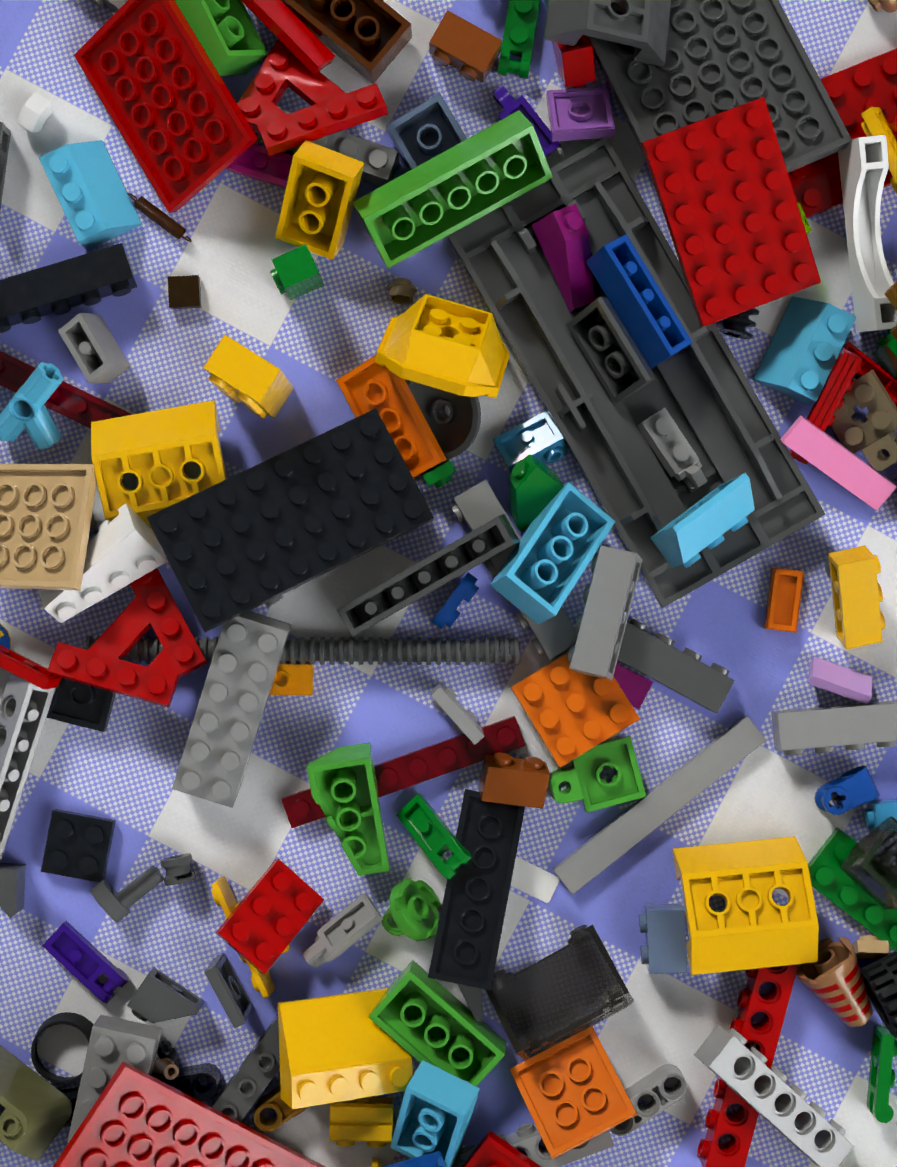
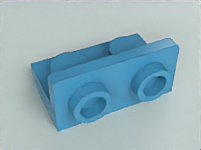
M548 411L493 439L510 474L515 464L523 460L529 453L545 465L559 461L563 455L568 453L564 437Z

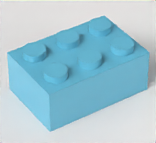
M422 1060L406 1086L390 1148L411 1159L440 1151L445 1167H452L462 1149L480 1088L442 1070L438 1066Z

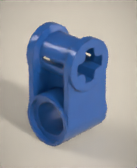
M859 766L820 786L815 792L814 799L819 809L834 815H840L876 799L880 794L867 767ZM831 794L837 795V797L833 799L834 805L828 804V802L832 800Z

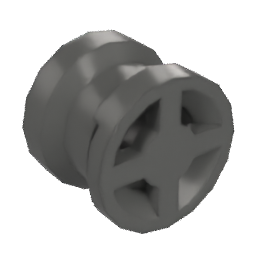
M191 853L175 855L160 860L161 867L166 871L164 878L166 886L182 884L196 879L195 872L190 867L192 861Z

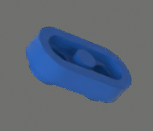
M468 572L432 620V623L440 629L444 625L450 628L461 614L456 609L463 599L469 603L478 591L479 587L475 585L478 579Z

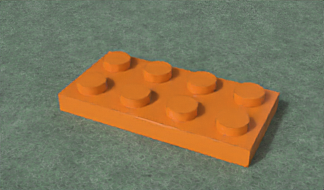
M375 355L336 381L355 417H359L375 408L377 409L413 479L447 459L405 379L390 372L386 366L377 364L375 362Z

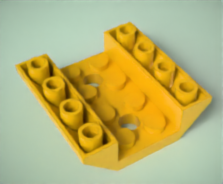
M215 400L91 422V458L94 464L105 520L112 521L119 515L118 509L127 503L152 529L147 519L148 516L227 479L218 436L221 428ZM192 461L200 466L201 474L198 478L191 479L185 475L184 466L187 462ZM129 472L137 476L139 484L136 489L130 490L123 485L122 477L125 473Z
M795 836L672 849L676 880H681L689 933V941L686 943L691 975L818 962L819 924L809 868ZM782 889L787 893V905L780 906L773 901V890ZM713 895L721 896L726 903L725 910L722 912L713 911L709 906V898Z

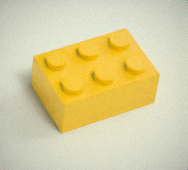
M305 140L293 155L275 238L297 247L307 244L310 252L333 260L345 242L354 207L352 202L356 199L365 162Z

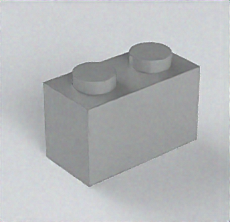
M79 313L58 330L88 383L109 384L131 367L101 315Z

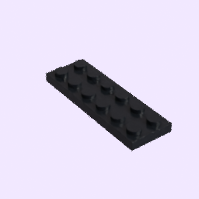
M465 789L456 838L470 852L472 858L466 864L462 863L456 869L457 873L450 880L447 879L428 978L491 991L525 806L481 801L480 792Z

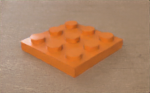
M568 653L510 687L559 768L640 720L614 676L611 681L577 673L569 668Z
M593 1026L509 1069L552 1159L637 1115Z

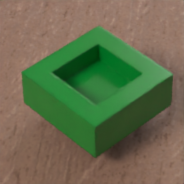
M447 459L423 473L422 477L427 486L434 484L438 488L451 481L450 474L456 471L451 461Z

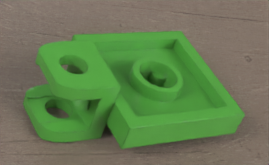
M629 735L598 744L572 760L573 766L551 772L548 782L551 797L556 802L570 803L582 799L586 813L646 797L631 736ZM608 765L609 769H615L616 774L611 776V782H606L605 778H600L599 773L603 771V767ZM566 781V789L560 791L559 784Z

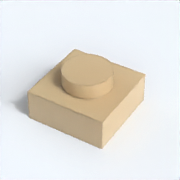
M860 936L859 940L852 944L857 959L879 960L890 953L889 942L878 940L877 936Z

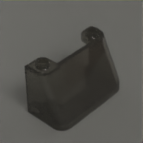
M593 924L589 927L582 925L570 932L571 938L568 940L567 946L516 974L513 972L506 973L504 969L495 972L491 991L485 990L516 1054L522 1059L527 1060L622 1011L634 1002L631 993Z

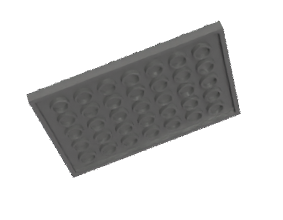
M671 0L666 60L663 67L633 60L635 49L633 46L588 36L593 47V54L642 153L641 143L761 97H765L788 173L845 149L852 142L844 123L779 0ZM611 3V8L616 14H625L620 4Z

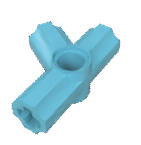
M41 362L26 382L18 389L0 413V439L3 442H14L24 429H26L35 447L40 450L49 448L51 445L59 442L62 435L44 404L64 380L60 369L52 363Z

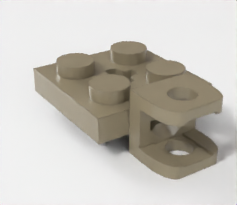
M871 370L855 380L851 390L845 392L842 397L845 398L844 403L833 414L836 417L831 427L845 448L854 454L862 449L871 466L878 471H882L897 462V433L895 431L897 429V407L874 370ZM859 405L861 409L868 408L869 413L866 414L867 421L854 417L856 412L855 406ZM883 449L887 450L890 456H886L883 453Z

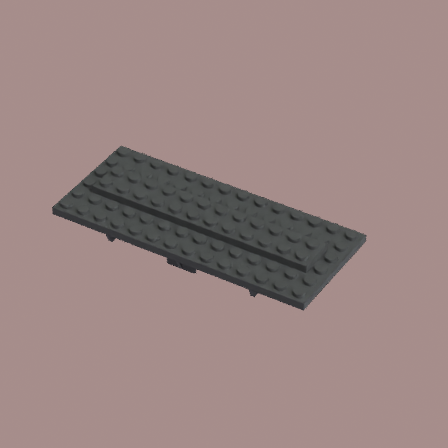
M603 138L550 168L553 175L552 179L448 235L447 238L489 311L493 314L496 323L545 408L563 435L567 446L607 515L616 521L614 527L627 550L638 553L643 559L640 572L660 607L664 608L824 516L825 513L786 445L780 440L779 433L715 323L700 327L676 255L608 138ZM573 204L577 205L588 230L591 256L604 245L627 234L693 342L671 358L651 369L657 378L656 380L615 405L566 325L590 304L569 312L532 227L534 223L552 212ZM593 275L595 300L599 297L607 298ZM663 408H666L702 464L701 470L708 481L692 493L683 480L679 482L674 476L670 477L638 429L637 425ZM746 472L750 479L755 510L746 516L748 522L734 532L729 529L722 534L725 540L711 550L707 547L699 552L701 558L691 566L685 568L684 565L671 568L650 537L719 485Z

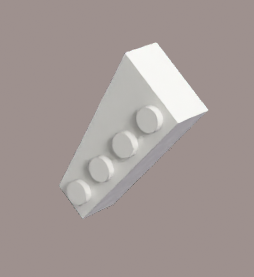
M127 503L118 509L119 515L112 521L106 520L98 527L99 532L88 541L81 591L38 589L43 608L60 623L72 618L167 562L154 531Z

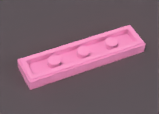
M802 415L799 416L780 439L783 444L876 511L897 488L895 483Z

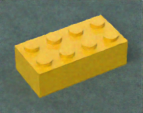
M225 334L203 367L210 374L208 380L218 387L217 389L237 403L240 400V402L245 404L244 406L249 408L248 410L262 419H265L267 415L275 419L294 389L281 369Z

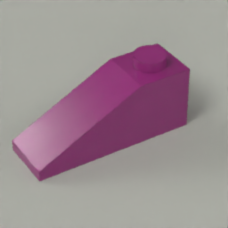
M573 204L552 212L532 225L569 312L595 301L593 273L585 262L591 257L589 233L577 205Z

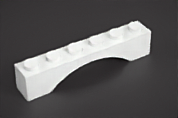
M886 135L858 137L852 139L847 148L838 151L854 316H856V333L892 329L897 325V310L884 295L894 282L887 268L880 234L881 197L884 181L889 169Z

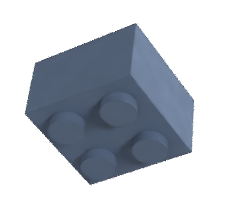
M440 93L386 126L388 135L409 170L467 139Z

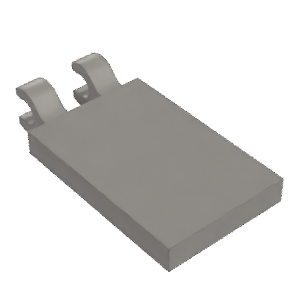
M440 682L431 691V697L434 699L432 701L433 705L439 711L443 709L455 722L452 726L459 734L464 732L474 745L477 744L484 737L482 727L476 722L478 718L470 710H465L456 700L457 695L450 687L446 688Z

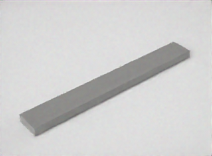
M745 715L648 792L646 797L638 800L555 866L553 871L573 895L767 740L749 717Z

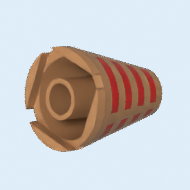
M838 937L840 942H833L831 938L818 942V962L800 964L796 975L847 1026L861 1027L869 1021L873 1009L854 947L844 937Z

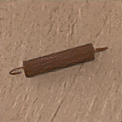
M128 193L135 201L134 207L141 213L145 214L177 239L182 237L192 242L188 236L186 238L183 237L186 229L174 219L166 215L143 196L137 200V197Z

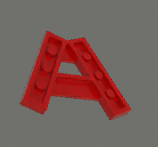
M277 39L237 103L253 131L260 133L269 156L300 146L305 140L311 142L388 115L386 103L376 83L345 93L320 71L312 74L279 39ZM289 87L311 106L286 114L277 104Z
M156 568L130 583L136 597L88 650L58 642L47 672L50 675L169 708L179 678L208 663L159 570ZM152 626L163 647V650L148 667L122 660Z

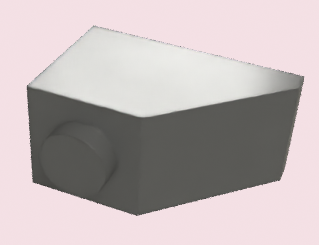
M153 967L127 1006L132 1009L133 1015L138 1019L156 1023L197 1015L205 1001Z

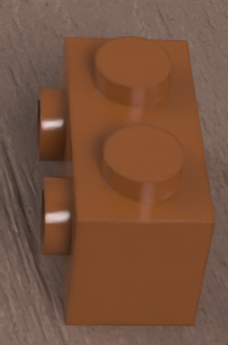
M447 10L429 42V53L438 64L445 67L448 65L455 67L459 70L460 75L467 80L473 82L478 80L484 83L501 52L502 40Z
M501 752L494 755L485 754L479 783L481 801L543 809L550 777L546 762L531 756L525 757V759L513 758L511 755Z

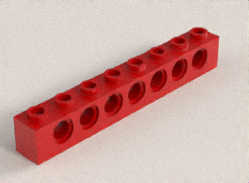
M799 964L746 970V976L748 977L746 988H741L737 1004L740 1010L737 1019L733 1018L730 1030L733 1028L747 1040L745 1045L750 1042L756 1043L755 1049L768 1059L765 1065L769 1069L773 1063ZM772 982L770 992L767 994L759 993V987L762 983ZM763 1012L764 1019L758 1024H752L751 1017L753 1014ZM718 1078L713 1090V1096L716 1100L713 1109H709L707 1112L705 1127L708 1129L705 1139H701L699 1142L697 1157L700 1158L699 1160L703 1167H745L759 1113ZM733 1103L740 1104V1108L736 1113H726L729 1105ZM723 1134H731L732 1138L728 1143H718L719 1138Z

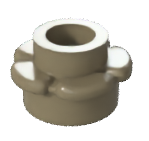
M405 278L394 279L393 283L388 284L386 288L389 291V300L401 305L412 303L413 297L417 292V288L412 285V282Z

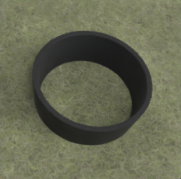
M71 1012L59 1013L44 1021L39 1027L32 1043L31 1058L35 1069L43 1078L53 1083H71L82 1077V1073L74 1077H61L51 1073L43 1066L37 1053L38 1037L47 1028L58 1024L71 1025L79 1029L89 1042L94 1024L86 1017Z

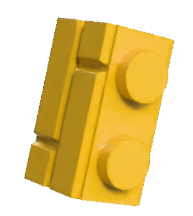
M371 1096L330 1103L329 1141H336L338 1146L343 1147L353 1146L355 1142H367V1145L370 1147L380 1148L386 1146V1143H391L393 1138L394 1097Z

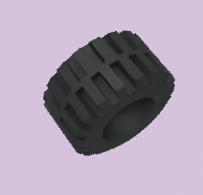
M895 951L861 968V973L867 993L877 1013L890 1033L897 1038V952Z

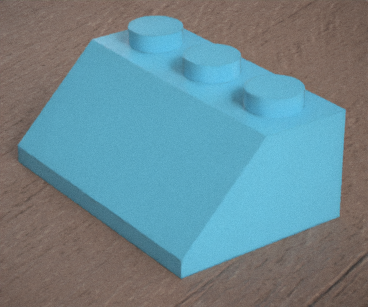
M102 140L66 144L39 157L77 241L86 250H90L142 225Z
M793 296L753 380L806 406L815 403L856 320V316L829 303Z
M745 472L719 485L650 537L671 568L684 565L685 568L691 566L701 558L699 554L701 550L705 547L711 550L725 540L722 534L729 529L734 532L748 522L746 516L755 510L749 476Z

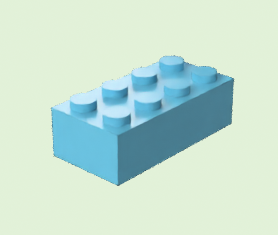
M569 482L563 485L564 487L532 521L520 542H518L490 584L491 587L538 625L556 616L616 522Z

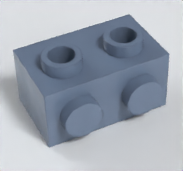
M682 903L644 905L645 914H639L640 933H646V945L640 946L641 964H647L649 974L687 973L685 910Z

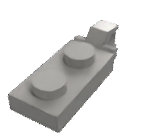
M663 408L637 425L671 478L674 476L679 482L683 480L691 493L708 482L701 470L702 464L666 408Z
M364 893L316 931L315 943L305 950L302 955L306 962L316 969L326 961L330 962L334 958L336 959L384 919L370 897Z

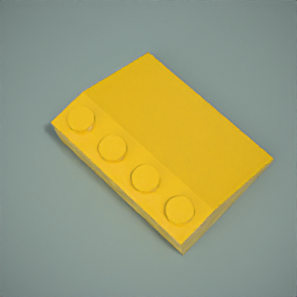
M388 988L278 1003L281 1099L291 1109L406 1090V1086L413 1077L412 1055L369 1018V1014Z

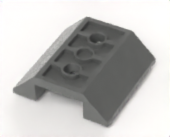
M548 0L544 39L570 46H575L582 35L635 47L633 60L663 67L666 60L671 0ZM611 3L620 4L625 14H616L611 8Z

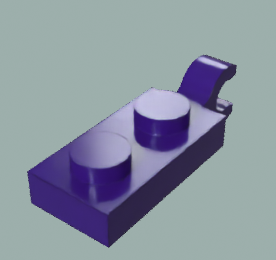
M502 84L492 91L493 98L504 109L498 115V118L502 120L520 110L533 124L546 158L561 147L559 141L552 142L551 131L523 95L515 101Z

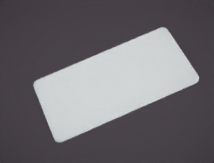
M516 856L511 886L545 903H549L560 878Z

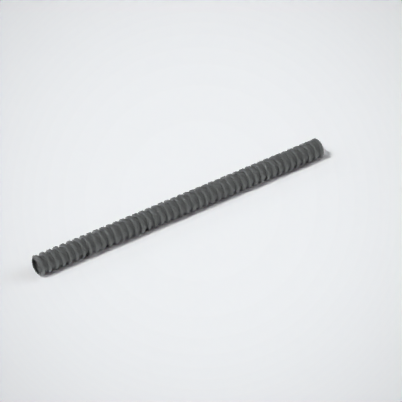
M87 636L84 642V649L88 650L100 636H97L96 639L93 636ZM146 636L145 639L141 638L122 660L135 661L136 664H141L144 661L145 664H150L163 650V647L157 636L155 639ZM194 637L209 664V661H212L219 637H213V640H210L209 637H204L203 640H200L199 637ZM291 637L290 640L286 641L280 661L281 664H286V661H290L291 664H296V661H300V664H305L306 661H310V664H315V661H319L320 665H324L325 661H329L330 665H334L335 662H339L340 665H343L344 662H349V665H353L354 662H358L359 665H363L364 662H368L369 665H373V662H378V665H382L383 662H388V665H392L393 662H397L398 665H402V662H407V665H411L412 662H417V665H421L422 662H426L427 665H431V662H436V665H441V662H446V665H450L451 662H456V665H460V662H465L466 665H470V662H475V665H479L480 662H485V665H489V662H494V665H499V662H504V665L514 662V665H518L520 662V641L518 638H514V641H509V638H504V641H499V638H494V641H490L489 638H485V641H480V638H475V641H470V638L460 641V637H456V641H451L450 637H447L446 640H441L440 637H437L436 640H431V637H427V640H422L421 637H417V640H412V637H408L407 640H402V637H398L397 640H393L392 637H388V640H383V637H379L378 640H373V637H369L368 640H364L363 637H359V640H354V637H349V640H344V637H340L339 640H335L334 637H330L329 640H325V637H320V640H316L315 637H310V640H306L305 637L296 640V637Z

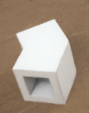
M35 91L23 105L16 123L30 132L40 133L45 121L53 113L52 102Z

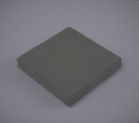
M222 953L213 958L204 973L235 1029L245 1023L253 1005L226 954Z

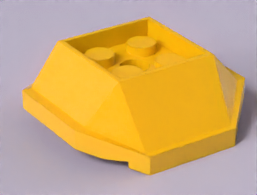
M425 294L404 313L391 318L377 350L375 362L380 366H386L393 374L409 381L460 396L477 397L486 395L490 398H497L510 353L501 340L492 313Z

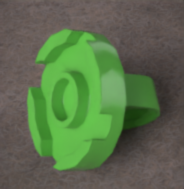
M406 878L392 888L389 896L390 907L382 917L384 919L382 920V925L392 935L400 936L405 934L413 940L425 941L437 933L440 918L437 907L441 904L434 890L422 880L415 882L411 880L412 878Z

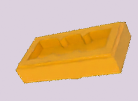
M279 664L270 695L312 696L314 664Z

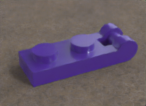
M67 921L42 945L99 1000L106 1004L114 997L113 992L118 987L122 988L129 981V977L124 971L114 966ZM102 972L109 978L105 984L97 979Z

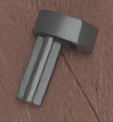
M153 865L118 893L106 880H102L93 887L91 893L104 911L118 923L131 913L129 907L164 880V876Z

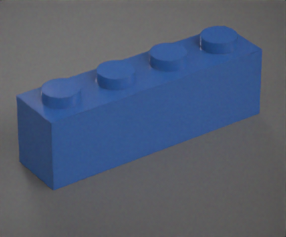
M627 234L604 245L585 261L651 369L693 343Z

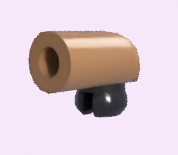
M167 1040L159 1043L154 1069L161 1076L172 1080L177 1077L179 1069L174 1064L176 1050L172 1048L171 1043Z

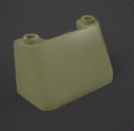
M0 1045V1104L6 1108L0 1115V1141L12 1151L38 1161L69 1120L72 1114V1103L65 1094Z

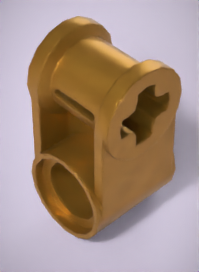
M279 1084L274 1090L259 1100L254 1114V1122L261 1131L272 1132L309 1107L291 1109L281 1099ZM264 1108H273L277 1112V1116L273 1119H267L262 1115L261 1111Z

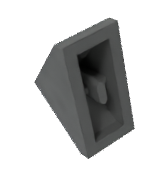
M0 863V907L10 918L24 907L26 864Z

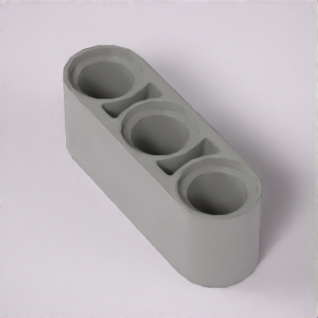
M665 1064L627 1088L625 1091L637 1115L609 1130L614 1135L625 1136L682 1099L687 1092V1083L681 1070L675 1065ZM667 1078H678V1083L674 1087H664V1082ZM644 1094L653 1096L649 1104L641 1105L637 1103L638 1099Z

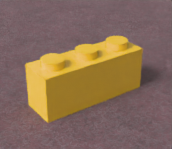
M865 545L828 553L836 637L846 650L883 642L882 630L885 629L886 624L879 602L883 601V592L877 581V574L881 573L880 561L877 555H873Z

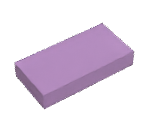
M815 656L811 660L808 684L863 704H868L872 698L871 676Z

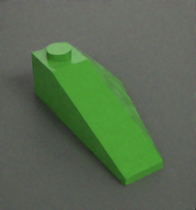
M370 742L338 747L307 764L312 797L316 804H319L330 828H333L342 843L341 846L357 874L362 876L390 871Z

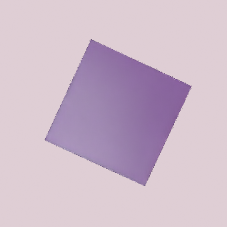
M608 86L547 91L546 100L552 142L615 137V125Z

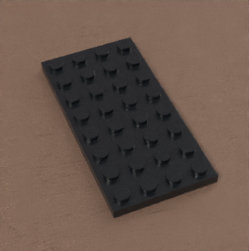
M375 408L148 516L147 519L205 633L433 521L434 516Z

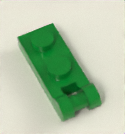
M509 0L497 75L507 76V73L518 74L519 78L528 79L540 0ZM510 55L522 56L521 62L509 60Z
M417 794L396 815L446 879L450 880L457 873L456 869L462 863L466 864L472 858L470 852L461 845L424 796ZM450 849L453 855L446 860L443 854Z
M874 1026L867 1107L879 1122L888 1123L894 1116V1111L889 1105L890 1088H893L895 1084L892 1060L893 1057L897 1056V1039L890 1033L887 1027Z

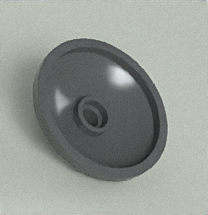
M405 380L446 459L456 457L466 451L474 442L480 428L481 408L478 396H460ZM445 406H448L450 409L449 415L445 413Z

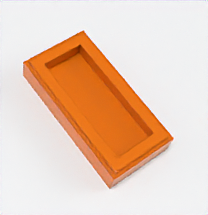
M771 568L764 629L797 633L804 571Z

